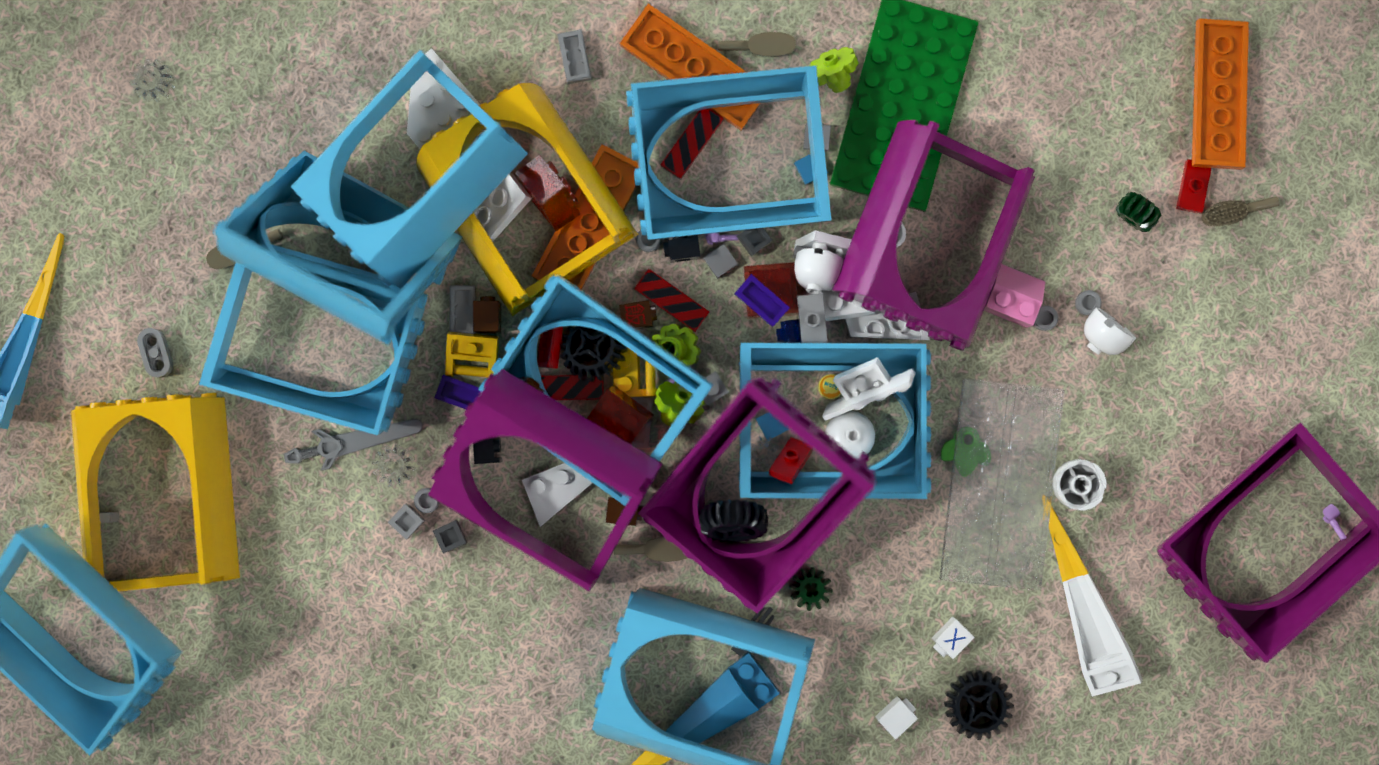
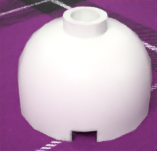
M814 248L802 249L797 252L794 263V276L797 282L810 294H821L832 290L840 275L844 259L827 250H823V254L814 253Z
M1097 307L1089 315L1084 325V334L1089 340L1087 346L1098 355L1101 352L1108 355H1117L1124 352L1135 341V335L1126 327L1123 328L1107 312Z
M848 411L840 417L832 418L825 430V433L855 458L863 451L868 454L875 443L873 424L867 416L856 411Z
M1080 459L1068 461L1060 466L1053 476L1052 484L1054 494L1060 503L1070 509L1082 511L1098 505L1103 499L1104 489L1107 486L1105 475L1100 467L1087 460Z

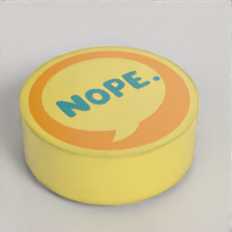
M834 374L823 376L818 383V391L826 399H835L841 395V392L833 382Z

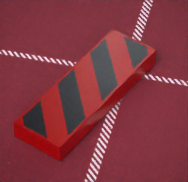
M710 108L699 110L660 166L681 180L724 121V118Z
M650 269L646 271L634 288V290L682 324L691 328L694 332L698 330L710 313V311Z
M578 375L541 376L548 395L556 401L604 400V381H600L597 377L594 382H590L587 378L585 380L579 379Z

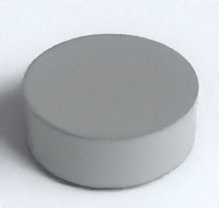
M641 230L638 232L639 235L636 236V242L641 250L653 252L659 248L661 238L648 240L646 235L641 234Z
M1092 290L1081 292L1075 300L1077 311L1085 316H1089L1096 307L1101 308L1102 305L1100 296Z
M1041 306L1034 326L1041 331L1053 329L1058 322L1056 310L1050 306Z
M431 488L419 490L414 497V505L422 513H431L439 507L440 503L428 496Z

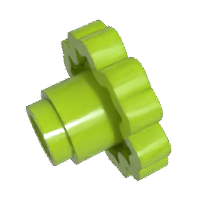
M843 47L839 50L831 49L828 52L822 53L819 59H815L810 63V66H816L819 86L827 84L828 88L832 89L834 93H839L850 87V73L856 70L859 62L852 48Z
M678 324L663 326L660 334L653 335L652 341L690 367V365L698 363L701 349L696 346L698 336L693 333L691 328H681Z
M665 381L659 385L655 393L657 397L654 402L661 412L662 422L671 427L693 396L690 391L676 381L674 384ZM702 400L688 420L689 423L693 424L701 418L704 413V400Z

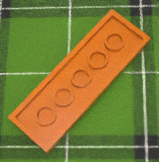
M649 3L619 43L620 47L668 80L746 72ZM761 103L710 109L742 131Z
M1201 18L1196 21L1192 167L1242 170L1246 167L1249 22Z
M601 144L592 161V165L624 211L637 187L635 186L634 171L638 168V163ZM580 188L577 189L532 274V277L537 280L542 279L610 235ZM596 263L568 281L582 290Z

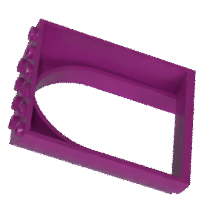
M917 120L899 121L844 258L840 275L832 290L839 293L838 297L845 301L853 302V300L862 303L861 307L868 311H881L886 319L898 322V319L904 321L907 328L918 332L922 329L929 332L928 337L937 341L945 339L951 342L949 346L964 351L965 348L971 345L1035 179V176H1033L1035 171L1030 167L1017 170L938 133L937 130L940 125L938 123L930 121L927 126L919 124ZM932 148L1010 185L1011 188L983 261L974 279L961 294L946 304L931 309H921L913 301L903 285L897 265L896 247L902 219L929 150Z
M501 369L496 375H489L484 384L485 388L474 403L471 402L466 408L463 415L466 419L455 430L453 434L455 441L444 452L442 458L445 461L442 466L436 469L432 476V479L435 481L428 496L579 587L590 591L597 582L663 464ZM497 436H511L530 440L554 452L630 498L590 570L508 522L491 508L482 497L474 482L469 462L470 445L482 439Z
M763 377L752 379L746 384L638 513L648 525L655 527L667 541L674 543L687 558L693 559L702 567L706 574L713 576L722 584L726 591L733 593L741 600L745 607L752 609L756 613L769 602L875 487V472L869 469L866 463L869 460V456L864 451L855 458L776 392L782 384L778 379L773 378L771 382H767ZM762 407L843 473L792 529L775 539L761 543L745 544L712 540V538H707L706 535L701 533L699 516L701 515V509L705 506V487L709 473L717 459Z
M1297 423L1157 547V553L1167 564L1166 571L1175 580L1180 579L1185 585L1183 587L1184 592L1191 599L1194 600L1196 598L1202 604L1199 608L1209 619L1213 617L1219 625L1216 628L1226 638L1231 637L1251 660L1259 659L1264 663H1268L1379 564V510L1303 424ZM1300 449L1360 516L1362 521L1346 534L1347 538L1345 540L1337 542L1294 582L1276 595L1251 603H1232L1219 599L1212 594L1206 573L1207 550L1216 527L1234 506Z

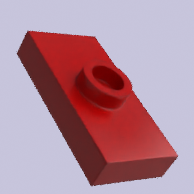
M1187 159L1185 161L1176 209L1198 214L1203 213L1212 168L1192 167V160Z
M563 326L540 334L537 357L538 367L558 369Z
M790 437L770 467L769 476L793 484L812 454L813 448L804 441Z

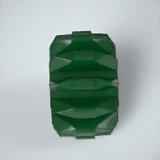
M1136 192L1127 193L1116 207L1118 216L1128 223L1129 226L1141 232H1149L1156 226L1159 218L1162 216L1159 208L1154 203Z
M810 567L809 575L802 568L800 573L803 578L800 579L796 575L792 576L793 580L798 582V585L790 584L789 589L798 590V592L793 593L790 597L792 600L800 598L797 602L799 608L807 602L806 609L808 611L812 610V603H815L817 609H821L822 606L819 600L822 599L828 603L829 599L824 596V593L830 594L833 591L829 587H824L831 580L829 578L821 580L825 574L822 570L815 577L814 567ZM812 582L816 583L814 586L817 590L816 593L812 594L810 592V595H806L807 590L805 586L808 583L812 585Z

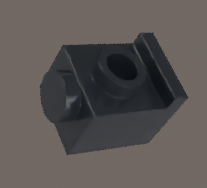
M692 235L689 238L688 236L673 237V240L663 242L665 257H670L671 263L699 260L701 257L698 235Z
M490 437L473 443L474 464L503 462L502 457H497V452H501L500 437Z

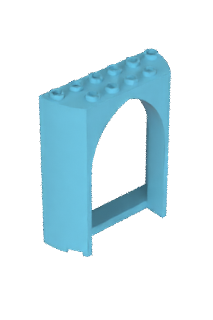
M419 50L293 183L291 188L302 199L300 203L308 211L314 212L319 216L317 221L329 230L330 228L335 233L334 238L343 246L347 245L352 250L350 254L361 264L365 263L369 268L379 273L378 277L387 286L390 287L394 284L401 289L528 153ZM427 71L487 128L486 131L413 207L403 214L376 224L360 225L346 222L341 209L340 187L345 166L352 152L371 129Z
M816 66L632 83L631 91H626L628 107L632 106V117H629L628 120L630 135H635V143L631 145L632 160H637L638 168L634 171L635 186H640L641 194L636 196L638 211H643L644 220H640L641 234L646 235L648 240L831 221ZM805 99L814 198L727 207L701 206L688 202L670 192L658 180L650 167V156L658 139L673 123L688 114L709 108Z
M303 151L297 157H292L288 165L284 169H279L269 182L265 181L258 192L250 194L241 207H236L225 221L221 220L217 224L214 234L217 235L218 249L225 257L389 345L398 321L432 282L438 285L441 284L447 265L453 261L462 236L454 232L416 272V275L383 312L374 309L283 259L273 248L267 237L266 229L278 225L311 224L324 227L317 221L319 216L314 212L308 211L300 203L302 199L291 188L293 183L317 159L314 155ZM343 172L340 202L346 222L360 225L381 223L393 219L410 209Z
M271 244L283 259L380 312H383L408 284L406 283L401 289L394 284L389 287L380 280L378 274ZM235 263L199 385L370 434L380 435L383 432H387L395 409L400 408L404 394L400 393L403 383L407 384L411 373V370L407 369L410 359L414 360L418 345H414L417 335L421 336L424 330L425 321H422L427 302V294L423 293L396 324L392 336L395 360L381 376L360 388L342 392H325L225 364L252 274L251 270Z
M552 275L544 287L547 289L543 297L539 296L531 307L534 310L529 318L525 317L518 327L520 333L516 338H511L504 349L507 353L493 365L491 369L494 372L493 375H496L503 369L519 379L523 376L526 378L530 377L540 384V388L544 390L543 393L549 396L541 380L537 362L539 334L561 326H584L610 335L693 394L651 454L652 458L660 461L714 384L561 275ZM487 378L480 385L478 389L480 392H482V390L485 388L484 384ZM545 448L626 506L630 499L628 496Z
M740 344V392L751 381V371L844 372L877 357L890 377L913 369L915 376L911 387L904 392L893 393L907 415L909 421L907 429L897 446L889 454L868 466L869 469L875 472V487L864 499H927V493H931V479L927 478V468L931 467V453L927 452V442L931 440V428L927 426V416L931 414V403L927 401V391H930L931 377L927 375V365H930L931 352L926 350V344ZM751 421L740 433V498H821L843 474L841 472H800L793 484H789L769 476V472L751 471Z
M36 524L16 532L0 558V671L90 756L98 749L101 751L105 750L113 742L114 739L112 737L119 733L128 722L132 723L142 713L139 709L145 707L152 700L153 697L150 694L155 693L164 684L162 679H165L174 671L176 667L173 664L182 651L48 524H44L42 527ZM29 551L33 552L124 638L134 666L135 679L133 684L114 682L90 671L4 591Z
M639 588L636 592L632 591L624 618L620 617L617 624L616 632H619L617 643H612L609 657L612 658L610 668L606 667L603 673L602 682L605 683L603 692L598 693L594 707L598 708L592 727L595 734L690 765H766L669 734L653 724L634 702L625 675V665L640 648L657 638L674 634L696 635L797 665L769 764L781 765L815 639L650 590Z

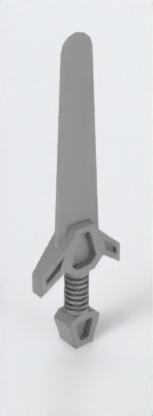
M418 419L392 423L389 430L380 435L358 430L331 436L321 429L311 432L321 439L318 446L302 450L294 448L283 454L285 463L300 464L303 459L321 455L326 458L321 471L327 470L332 467L339 456L419 433L423 428V424Z

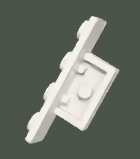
M877 357L837 374L833 382L843 397L827 404L822 417L825 421L837 418L853 409L860 410L875 400L882 401L895 392H904L911 387L915 372L913 369L890 377Z

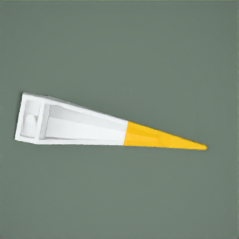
M1042 495L1041 499L1062 577L1082 673L1091 695L1096 696L1141 683L1142 677L1130 647L1048 498Z

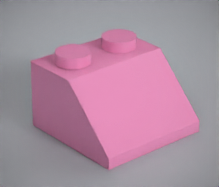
M1002 264L984 311L1023 327H1031L1035 323L1043 302L1045 281Z

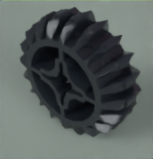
M567 326L570 334L562 335L566 343L560 344V348L564 350L560 355L563 360H566L564 366L570 369L572 375H578V378L581 380L587 378L590 382H594L596 377L600 381H604L605 373L609 377H613L611 370L613 368L620 370V366L617 363L618 361H626L625 357L621 355V353L628 351L625 345L606 333L591 336V332L599 331L584 326H575L573 328L572 326ZM591 342H593L595 344L594 346H596L595 351L597 355L591 349L593 347ZM610 347L609 353L605 356L607 349ZM593 359L598 361V363L595 365L581 364L584 361L588 362Z
M728 499L726 501L711 502L701 509V515L699 516L701 533L706 535L707 538L720 540L721 542L739 543L740 541L748 542L751 539L756 540L767 532V509L761 504L749 502L748 500Z
M976 670L974 678L973 674L967 671V680H964L960 675L957 676L958 681L961 683L959 686L953 682L950 683V686L955 691L954 693L950 691L945 693L947 697L952 699V701L944 702L945 707L952 708L947 710L945 715L950 718L953 717L949 723L952 727L958 725L956 731L959 734L965 732V736L971 739L975 733L976 739L981 740L984 733L988 739H991L992 730L997 735L1001 733L998 728L1000 724L1005 728L1008 727L1004 718H1012L1013 715L1007 709L1014 708V704L1006 701L1010 700L1013 696L1010 692H1005L1008 686L1005 683L1000 684V677L996 676L992 679L991 672L987 671L983 677L982 671ZM977 685L987 686L985 690L982 689L978 694H971L967 691ZM994 691L998 698L996 713L990 707ZM962 697L968 703V709L965 712L966 716L964 717V719L962 718L960 713V701ZM970 698L984 704L983 707H985L988 710V712L974 706L975 703H973L970 700ZM981 716H987L991 719L984 724H971L973 720L976 721Z

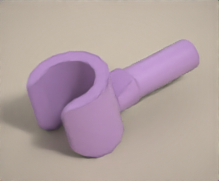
M719 232L707 233L705 237L707 243L713 245V243L717 244L721 241L738 240L736 236L739 234L719 235Z
M1330 504L1323 509V520L1328 524L1330 523L1341 541L1345 540L1347 537L1335 520L1340 516V511L1333 504Z

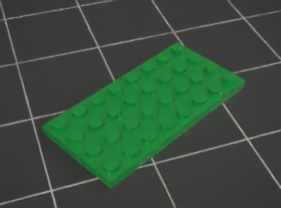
M881 0L830 180V186L869 196L899 121L917 120L919 124L927 126L930 121L940 124L937 132L947 136L979 21L905 0ZM930 148L908 208L926 212L942 153Z

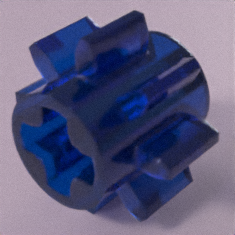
M799 319L780 322L781 328L776 329L778 342L802 343Z

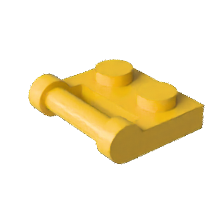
M448 332L445 375L453 377L454 374L488 378L490 374L494 373L491 369L498 360L499 337ZM455 359L487 362L488 368L455 364Z
M628 348L627 352L621 353L626 361H618L617 363L620 366V370L613 368L614 397H657L655 394L657 391L655 367L645 360L646 389H640V356Z

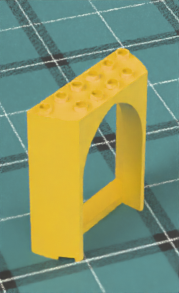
M519 83L511 89H504L496 95L494 100L489 103H482L479 107L501 127L515 128L528 132L550 146L561 159L610 235L524 290L473 212L459 226L457 231L512 316L534 303L539 296L543 297L547 291L544 287L552 275H561L566 280H569L639 235L543 89L534 83ZM470 114L467 117L458 118L452 127L447 130L438 131L432 136V140L422 145L416 158V167L430 189L470 148L475 137L486 131L487 128L474 115Z
M217 393L201 394L200 398H192V395L183 396V394L167 395V398L145 397L134 401L132 399L116 400V403L95 402L90 403V405L76 406L74 410H71L82 557L105 578L97 487L100 462L114 435L134 418L143 416L159 424L174 438L187 461L191 480L198 572L108 582L118 591L197 583L202 585L240 578L225 398L217 397Z

